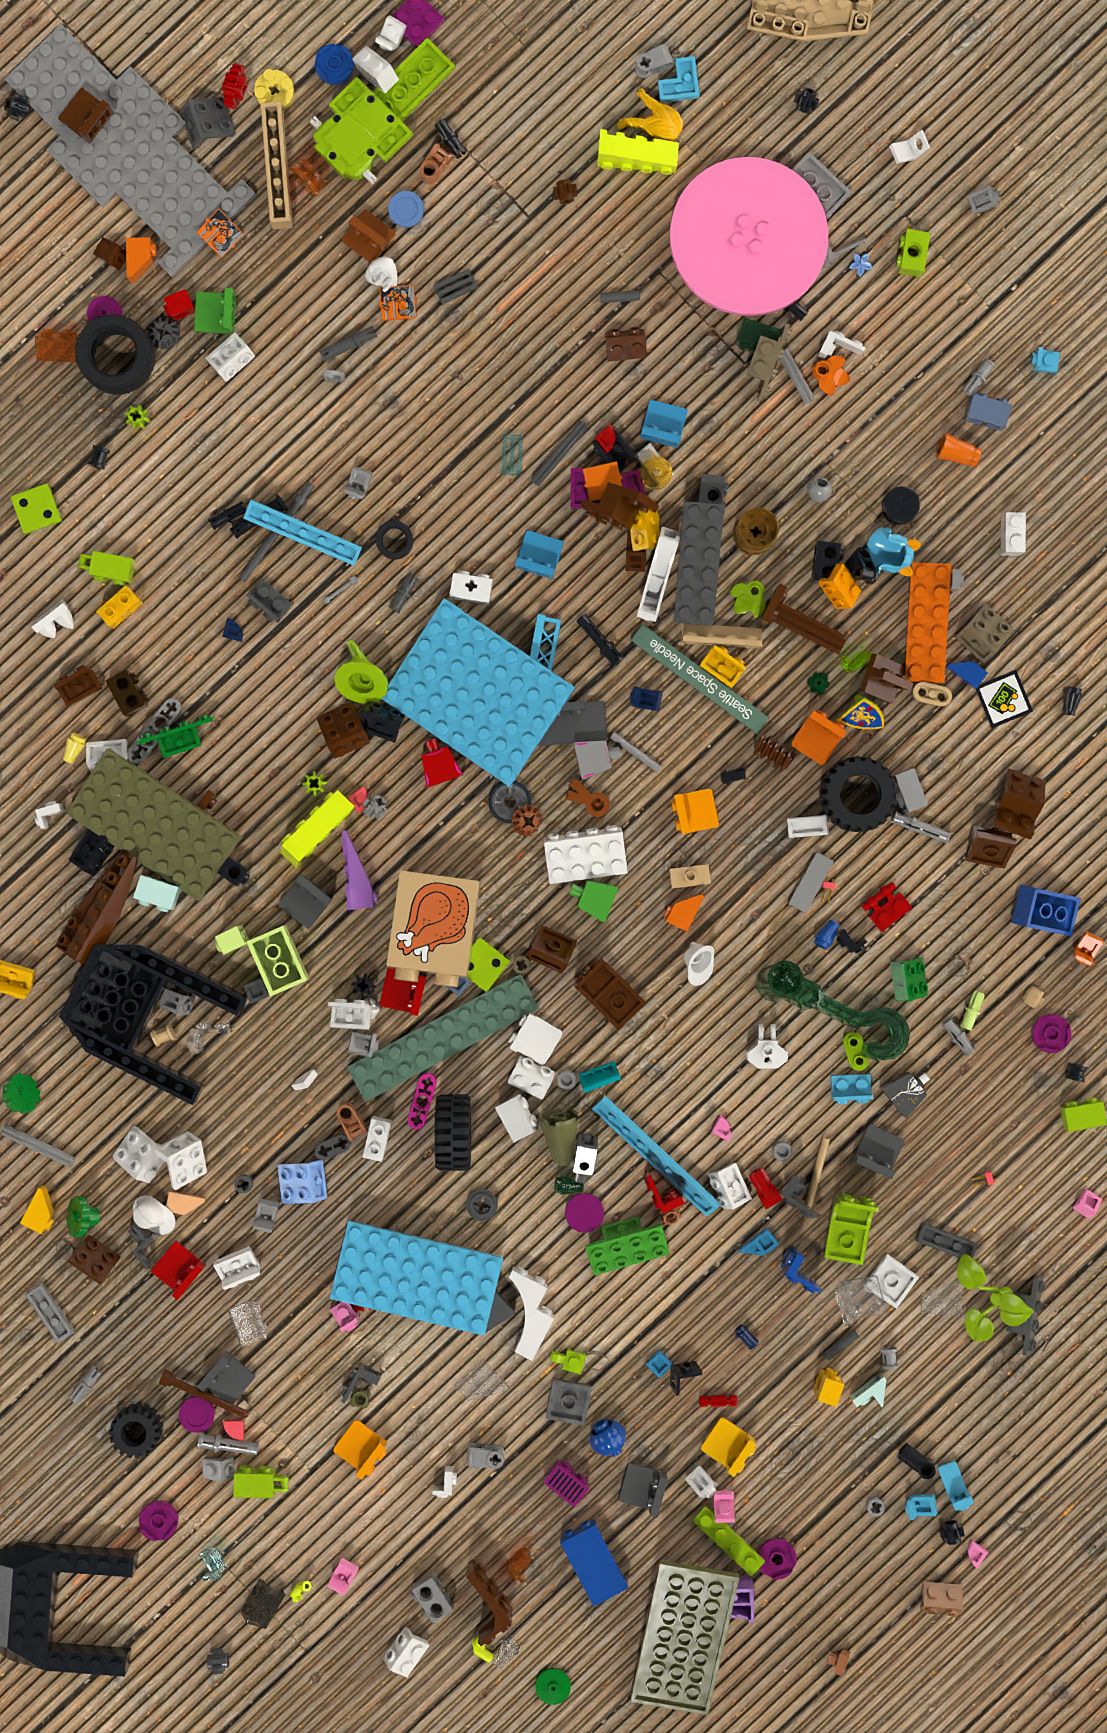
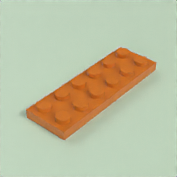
M912 562L910 567L913 570V574L910 576L904 676L907 677L906 680L909 682L944 683L951 564Z

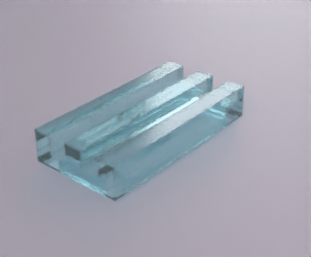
M503 434L501 475L521 476L523 435ZM507 439H511L510 470H506ZM515 439H519L517 470H514Z

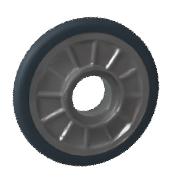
M514 781L510 787L503 782L498 783L491 790L488 799L492 815L504 823H512V816L516 809L523 805H531L532 803L528 789L517 781ZM508 796H512L516 800L515 805L511 808L506 807L504 804V800Z

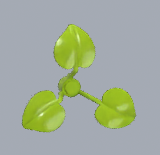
M964 1253L961 1256L957 1267L959 1282L969 1290L975 1289L977 1286L979 1290L993 1291L990 1297L993 1305L983 1311V1313L973 1308L965 1316L966 1331L975 1342H983L992 1337L994 1333L993 1323L985 1315L997 1306L1001 1310V1320L1009 1326H1018L1032 1315L1034 1310L1027 1306L1021 1298L1013 1294L1009 1287L1004 1286L998 1289L997 1286H981L986 1282L983 1268L969 1255Z

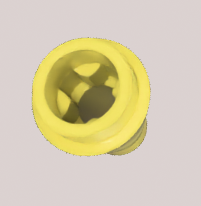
M71 733L67 737L63 760L74 764L76 758L86 746V738L79 734Z

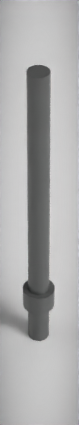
M308 482L300 494H296L293 499L294 502L285 514L293 517L299 507H303L306 503L307 496L315 486ZM274 531L271 532L239 576L241 580L246 582L280 534Z

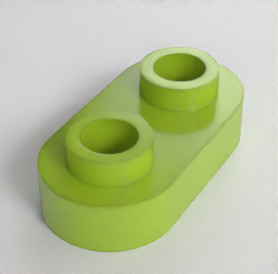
M848 1032L843 1037L842 1042L849 1065L854 1070L862 1071L869 1064L863 1039L856 1032ZM856 1039V1045L851 1046L850 1040ZM860 1057L863 1061L858 1065L856 1064V1059Z

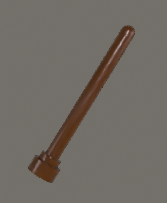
M165 1369L160 1378L159 1384L164 1387L174 1386L243 1418H247L249 1415L247 1410L175 1378L176 1376L173 1375V1372Z

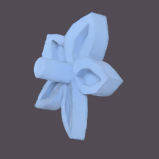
M855 253L853 254L855 262L849 266V269H857V274L861 277L864 270L872 269L871 264L867 262L868 254L862 257Z

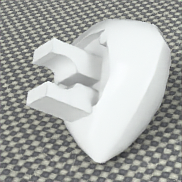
M386 256L378 257L369 264L365 278L367 282L373 285L382 286V290L386 292L390 287L397 286L396 265L392 258Z

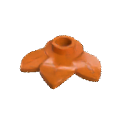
M831 356L826 361H817L812 368L813 376L818 379L819 388L828 395L835 394L836 386H843L850 382L848 374L842 369L845 363L843 357ZM819 368H824V369H825V373H824V374L819 373L818 369H819Z

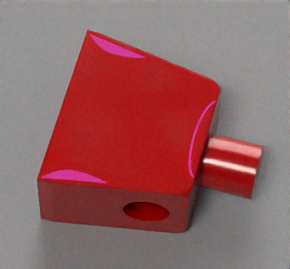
M437 739L425 742L429 753L422 755L421 758L427 788L463 776L448 747L440 749Z

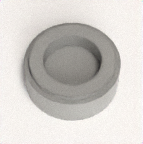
M563 1070L557 1076V1084L563 1090H570L576 1084V1076L570 1070Z
M778 1141L772 1147V1154L778 1161H787L792 1156V1148L787 1142Z

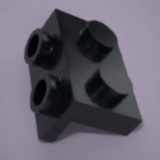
M612 426L615 432V443L609 453H606L596 440L592 444L596 454L603 457L606 463L617 461L620 473L639 457L619 430Z

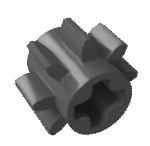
M215 1648L211 1651V1654L207 1655V1668L212 1670L214 1675L223 1674L225 1668H229L228 1652H223V1648Z

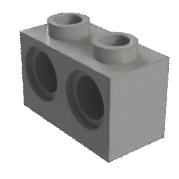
M433 1571L413 1583L412 1597L415 1602H420L426 1619L430 1618L432 1623H435L453 1611L454 1603ZM428 1587L431 1591L424 1593L421 1588ZM437 1603L440 1604L442 1608L436 1610L432 1607V1605Z

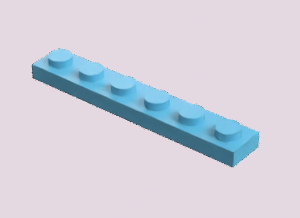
M252 499L243 518L351 565H355L362 546Z

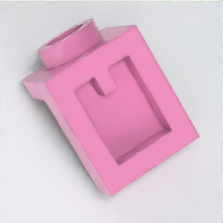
M339 1302L330 1308L332 1315L340 1325L339 1329L341 1332L344 1330L349 1332L358 1325L357 1322L360 1317L351 1304Z
M725 1489L715 1491L713 1498L715 1523L735 1522L734 1491Z

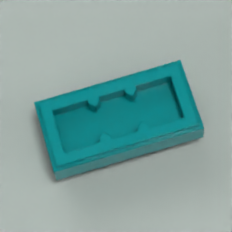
M615 1061L578 1074L584 1093L621 1080Z

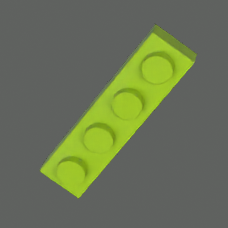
M707 1505L693 1518L692 1521L751 1577L765 1563V1560L726 1523H715L714 1511Z

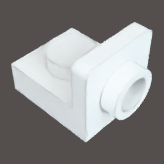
M388 16L381 34L376 37L375 42L380 44L379 46L383 50H395L399 47L407 25L392 16Z
M698 1466L685 1478L700 1498H710L717 1491L715 1488L718 1486V1483L713 1481L701 1466Z

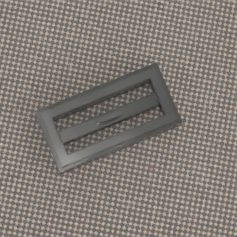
M470 269L434 285L442 305L478 288ZM468 276V278H466V279H464V280H462V281H460V282H458V283H456V284H454V285H452V286H450V287H448V288H446V289H443V290H441V291L439 290V289H441V288H443V287H445V286H448V285H450V284H452V283H454V282H456V281H458V280H460V279H462V278ZM471 282L472 285L443 298V295Z

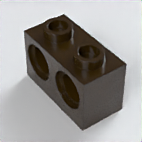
M124 670L105 680L123 716L129 717L148 707L146 703L148 697L144 690L140 691L137 686L139 680L134 672L131 673L128 670ZM122 679L128 680V686L125 689L120 688V681ZM132 696H136L137 704L131 707L129 699Z

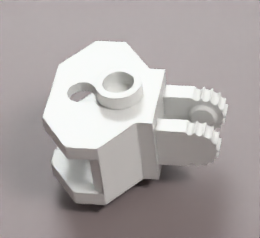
M758 1024V1039L746 1051V1059L758 1069L779 1068L788 1061V1052L778 1045V1040H776L775 1024H770V1039H763L764 1027L763 1024ZM766 1057H769L768 1062H764Z

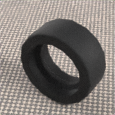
M392 520L385 522L376 532L375 541L377 548L388 559H402L413 548L412 532L401 521ZM399 529L405 534L406 544L403 549L393 552L385 548L383 536L388 530Z

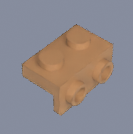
M923 1581L920 1610H926L927 1614L945 1612V1615L956 1616L957 1613L963 1610V1586Z

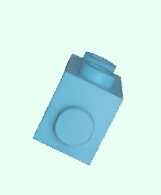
M953 1460L938 1466V1472L955 1511L968 1509L974 1502L966 1489L956 1461Z

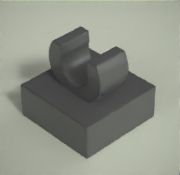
M262 978L243 986L250 1004L269 997Z

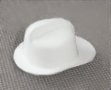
M691 942L685 952L684 962L688 967V981L692 985H702L710 978L714 967V948L712 946Z
M144 1195L135 1200L133 1204V1218L139 1227L159 1235L168 1234L174 1229L176 1224L174 1214L155 1198Z

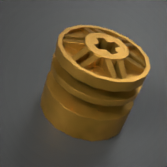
M762 507L751 508L736 523L733 531V540L737 548L743 553L760 555L766 552L777 539L779 522L770 510ZM753 530H756L755 533L758 534L756 537H753V533H751Z

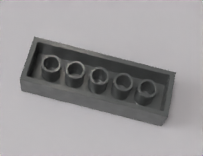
M684 501L674 622L714 625L724 504Z

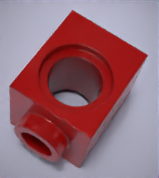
M186 289L163 298L166 305H163L166 315L168 317L171 316L174 321L195 313L194 305Z

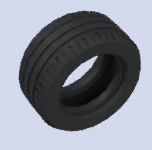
M117 314L101 315L99 318L96 317L91 322H88L84 329L81 330V333H79L75 347L76 363L83 376L100 391L113 395L129 394L142 387L146 380L149 379V376H151L155 362L154 347L147 333L131 318ZM112 335L127 336L134 342L136 351L134 362L130 368L116 375L101 372L96 366L95 360L96 349L101 341Z

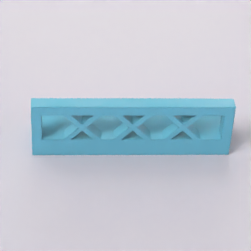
M538 614L530 656L538 662L544 659L548 664V669L552 671L561 620ZM545 622L556 624L555 632L549 636L544 631ZM554 635V639H553V643H552V641L550 640V637H552V636ZM548 640L552 645V649L544 655L540 650V645Z

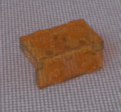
M52 329L40 330L35 336L36 359L41 361L77 362L75 347L76 340L79 338L78 333H73L71 330H62L60 332H53Z

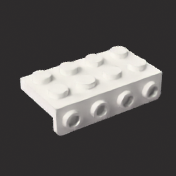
M610 825L606 829L589 828L586 832L569 831L565 835L552 833L543 838L549 884L628 873L621 827Z

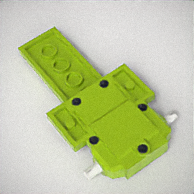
M426 38L394 70L399 80L386 93L382 92L379 88L372 92L356 77L329 103V107L335 112L331 118L323 123L316 116L311 119L310 123L317 129L313 135L316 143V152L344 180L349 178L356 181L366 178L371 184H374L377 177L370 171L376 157L379 156L386 163L413 136V132L403 121L456 69L455 65Z

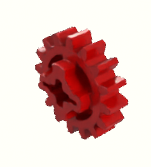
M233 63L232 67H230V72L225 74L222 91L226 108L235 110L237 105L239 106V102L244 100L248 86L244 65Z

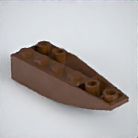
M125 850L120 853L74 911L55 945L74 961L85 965L94 945H106L121 915L128 896L137 859Z

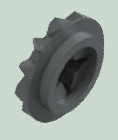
M159 317L153 320L150 327H148V337L157 348H171L179 339V327L175 321L168 317ZM166 327V331L169 334L164 335L161 339V334L156 330H163Z
M477 1189L469 1195L466 1208L469 1215L475 1220L486 1221L495 1215L498 1202L492 1192L486 1189ZM485 1197V1204H488V1206L484 1207L480 1213L479 1205L475 1203L481 1202V1199Z

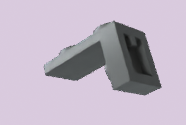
M363 1363L360 1364L359 1368L354 1367L350 1378H352L350 1385L345 1384L340 1394L343 1396L341 1402L345 1404L359 1376L362 1377L365 1383L377 1385L382 1373Z

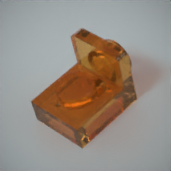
M526 1547L508 1563L509 1575L513 1580H518L521 1584L525 1581V1574L520 1569L524 1570L531 1562V1552Z

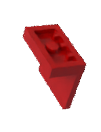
M387 968L379 1005L418 1016L427 978L426 975L419 974L418 982L394 979L396 969Z
M649 1170L645 1171L646 1177H644V1181L648 1190H653L654 1192L652 1200L657 1210L661 1208L662 1213H665L685 1204L680 1191H669L661 1198Z
M175 1241L151 1272L174 1290L171 1296L178 1300L206 1264L178 1241Z

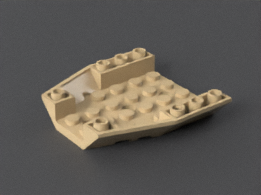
M752 0L747 29L800 41L868 34L873 0H859L855 3L850 0Z

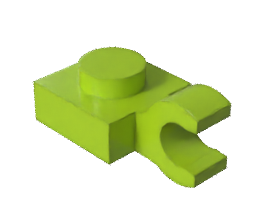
M567 1349L566 1354L552 1350L550 1361L562 1363V1370L581 1375L586 1354Z

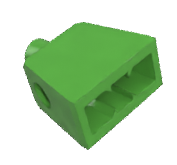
M587 881L584 888L573 884L569 895L580 899L577 907L605 923L619 888Z

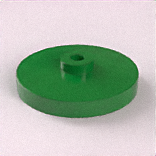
M548 1668L542 1671L535 1683L537 1696L541 1701L549 1705H557L564 1702L571 1690L568 1675L558 1668Z

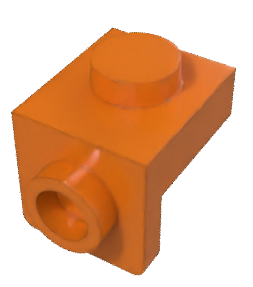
M1085 931L1074 947V958L1081 964L1092 966L1093 958L1103 945L1104 940Z

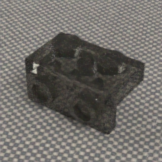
M259 1579L241 1610L246 1623L266 1629L285 1597L284 1591L267 1586L264 1580Z

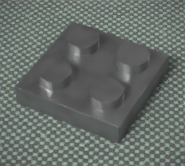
M553 1378L546 1419L585 1426L592 1385Z

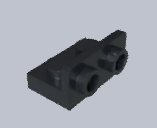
M369 701L363 710L361 724L366 733L395 743L405 715L396 709H389L377 702Z
M88 829L68 860L83 872L95 876L115 846L102 835H97Z

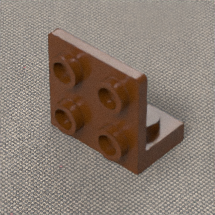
M81 88L58 119L90 144L114 112L106 101L102 99L100 102L84 88Z

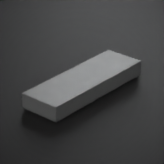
M816 852L788 904L806 913L834 861Z
M43 1282L25 1294L57 1344L75 1332Z

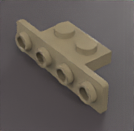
M785 324L779 342L763 336L759 338L746 374L764 381L757 400L759 402H762L763 398L767 399L771 388L767 386L770 379L774 380L778 370L774 368L777 360L781 361L785 350L781 349L784 341L788 342L792 332V330H789L790 324Z

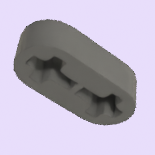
M338 1134L320 1142L315 1148V1155L320 1160L330 1159L347 1151L351 1146V1141L346 1134ZM339 1138L347 1140L345 1148L342 1145L335 1147L334 1144L339 1142ZM321 1146H324V1148L332 1147L327 1152V1156L324 1153H319Z

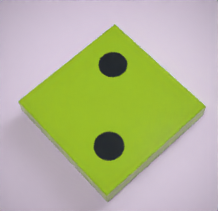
M48 483L10 496L25 535L62 522Z
M479 937L472 946L468 979L487 992L510 963V960Z

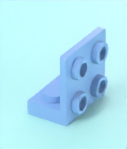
M318 1159L307 1163L278 1165L283 1204L315 1203L327 1199L323 1160Z

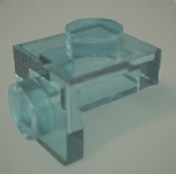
M216 1547L205 1549L200 1555L210 1571L202 1578L204 1581H215L223 1575L222 1571L227 1568V1565L223 1560L222 1553Z

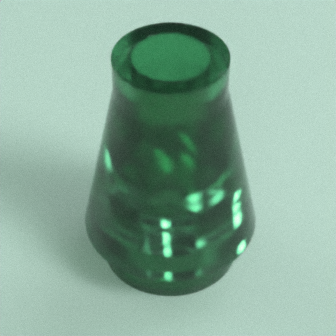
M562 1175L555 1178V1193L564 1195L583 1192L584 1183L576 1182L573 1178Z

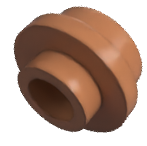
M678 1208L665 1213L660 1212L661 1220L668 1225L675 1224L679 1220L680 1212Z

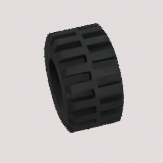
M132 1403L127 1408L124 1407L116 1415L110 1425L109 1435H112L110 1442L115 1443L113 1448L115 1450L119 1449L120 1455L123 1456L126 1453L127 1458H131L133 1455H135V1458H140L141 1455L144 1457L155 1448L163 1432L161 1430L163 1422L159 1421L161 1419L160 1414H155L156 1409L150 1410V1405L148 1404L142 1406V1403H137L134 1406ZM131 1421L141 1423L146 1429V1438H132L126 1430V1424Z

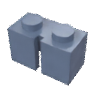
M984 393L973 394L969 400L964 421L980 426L982 422H985V427L1003 431L1006 428L1012 404L1007 403V400L1002 398H996V400L988 398V395Z

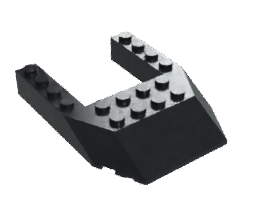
M94 945L59 1014L60 1019L68 1026L69 1031L77 1038L85 1052L194 1105L205 1086L204 1084L136 1051L135 1048L168 982L236 1016L241 1015L248 1001L247 995L142 945Z
M24 1541L17 1542L5 1549H0V1654L11 1661L44 1671L125 1677L130 1667L131 1648L52 1642L58 1572L133 1577L137 1570L138 1550Z

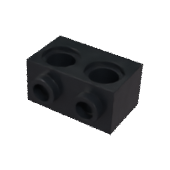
M817 541L815 543L811 583H818L820 579H826L822 575V569L827 568L832 573L836 564L843 560L844 549H841V543ZM825 549H831L834 557L827 558L824 554Z

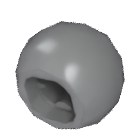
M815 478L808 484L807 494L814 502L826 501L832 494V485L825 478Z

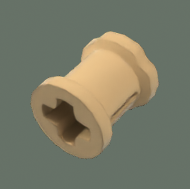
M169 1023L166 1024V1027L150 1032L156 1047L165 1041L176 1039L174 1030Z

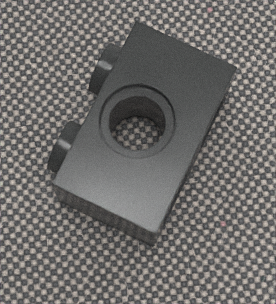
M702 474L697 502L724 504L725 513L726 502H722L723 494L727 495L728 483H725V477ZM715 493L718 500L710 501L707 494Z

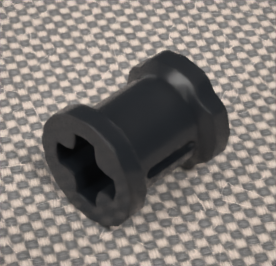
M93 445L92 449L94 451L91 460L87 464L94 468L105 470L104 463L107 454H110V450Z

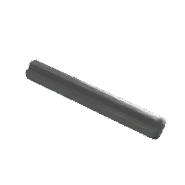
M578 422L534 474L531 481L535 485H541L585 433L588 426L584 422Z

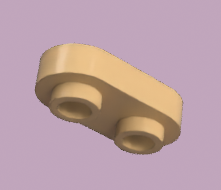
M920 682L912 689L913 698L921 703L943 707L952 700L951 691L943 686ZM919 689H923L925 691L924 696L919 695ZM939 693L943 694L944 699L942 701L938 699Z

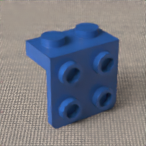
M793 1246L790 1250L787 1249L782 1258L784 1260L781 1265L784 1271L783 1274L795 1284L800 1282L807 1291L813 1294L815 1291L820 1293L822 1289L817 1282L797 1271L805 1258L803 1254Z

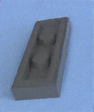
M924 1222L921 1223L915 1239L919 1243L961 1258L964 1253L973 1258L978 1247L976 1242Z

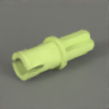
M973 992L968 1007H965L966 1012L960 1024L961 1027L972 1031L978 1014L980 1015L979 1010L985 997L983 993Z

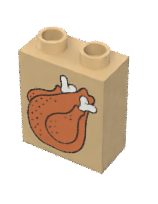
M400 870L386 965L389 968L396 969L394 979L418 982L419 972L435 974V985L458 987L459 977L468 978L481 886L480 881Z

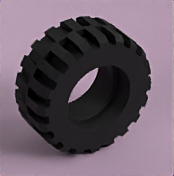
M856 756L842 760L826 772L825 778L822 779L819 795H821L820 805L821 807L823 806V813L829 817L831 823L843 830L865 832L876 829L887 821V818L894 812V806L897 805L896 794H898V788H895L894 784L896 780L894 777H891V771L887 767L882 766L881 762L872 760L870 757ZM853 776L868 778L876 789L874 805L863 813L849 811L844 807L840 799V790L843 783Z
M440 1094L436 1097L434 1140L436 1169L439 1171H467L471 1167V1098L467 1094Z

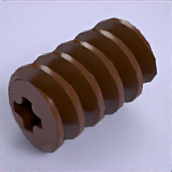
M763 732L753 747V754L756 755L761 752L760 759L767 756L766 763L769 764L771 761H774L773 768L780 765L779 772H783L791 764L796 754L791 756L792 749L784 752V744L778 747L779 741L776 740L771 743L772 736L765 739V732Z

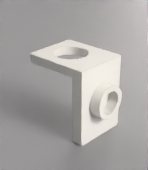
M920 130L909 140L892 143L889 146L897 164L916 160L930 149L923 130ZM918 138H920L923 143L921 150H919L916 146V141Z

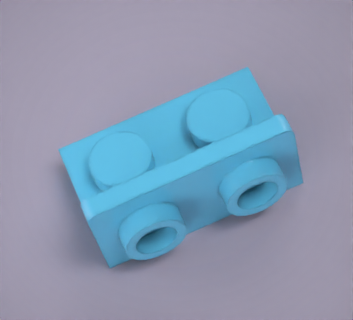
M871 1074L830 1075L831 1099L837 1101V1104H848V1100H856V1103H868L869 1099H873L871 1094Z

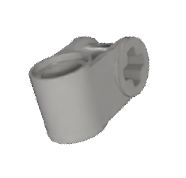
M666 44L659 45L638 56L635 65V73L638 77L648 78L656 73L666 71L674 65Z
M482 1443L468 1444L467 1466L472 1468L498 1469L503 1465L505 1450L501 1446L485 1445ZM494 1454L498 1455V1460L494 1459Z

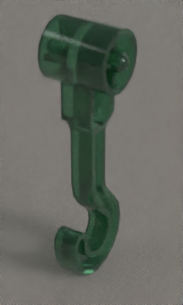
M787 960L768 965L761 969L757 975L756 989L760 996L767 1001L777 1002L785 1000L802 1010L812 1008L853 1028L867 1027L876 1023L886 1025L890 1031V1038L885 1045L877 1042H869L863 1045L862 1053L869 1059L876 1061L895 1059L908 1046L910 1038L909 1026L904 1017L894 1009L883 1007L858 1012L822 993L820 985L803 977L800 967L794 962Z

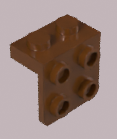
M352 702L317 717L327 747L334 759L370 744V740Z

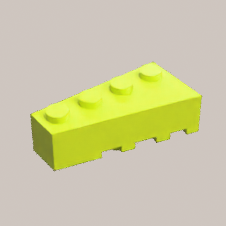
M600 129L597 166L605 170L621 168L622 171L627 172L634 169L641 170L643 173L658 171L661 174L670 175L676 173L679 143L655 138L649 142L644 136L638 135L627 138L625 133L616 132V135H609L607 130Z
M338 790L334 794L330 792L323 799L325 803L321 807L316 806L309 813L311 817L307 821L303 819L295 827L297 831L292 835L290 833L287 834L281 841L283 844L280 853L294 867L298 868L302 864L301 860L305 856L309 857L316 849L317 844L322 843L330 835L331 830H335L354 810L355 806Z

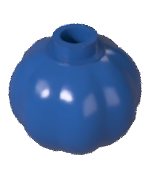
M602 1419L593 1425L589 1440L590 1445L600 1455L615 1457L622 1452L621 1448L626 1440V1432L620 1423Z

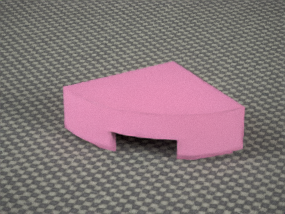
M719 1115L711 1133L729 1142L731 1137L730 1125L722 1115Z
M971 1539L968 1544V1556L972 1564L978 1568L989 1552Z

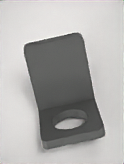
M136 1224L132 1227L133 1229L128 1230V1233L138 1243L133 1254L146 1270L152 1269L154 1267L142 1251L153 1243L159 1235L153 1234L148 1237Z

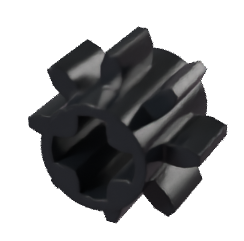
M807 87L803 88V91L798 90L793 101L797 103L796 109L803 113H809L810 110L815 111L819 99L816 98L817 92Z
M14 93V97L8 96L6 98L4 110L7 111V115L11 119L19 121L20 117L25 118L28 115L29 104L26 103L27 99L24 96Z
M364 973L363 978L356 975L358 981L351 983V985L356 986V990L353 993L360 992L361 998L364 997L366 992L371 996L372 992L370 989L376 988V985H372L371 982L374 980V977L367 978V973ZM363 980H366V984L369 985L365 990H362V987L359 986V983H362Z
M956 1520L943 1522V1528H939L942 1541L946 1540L948 1545L960 1543L961 1537L965 1536L962 1524H958Z

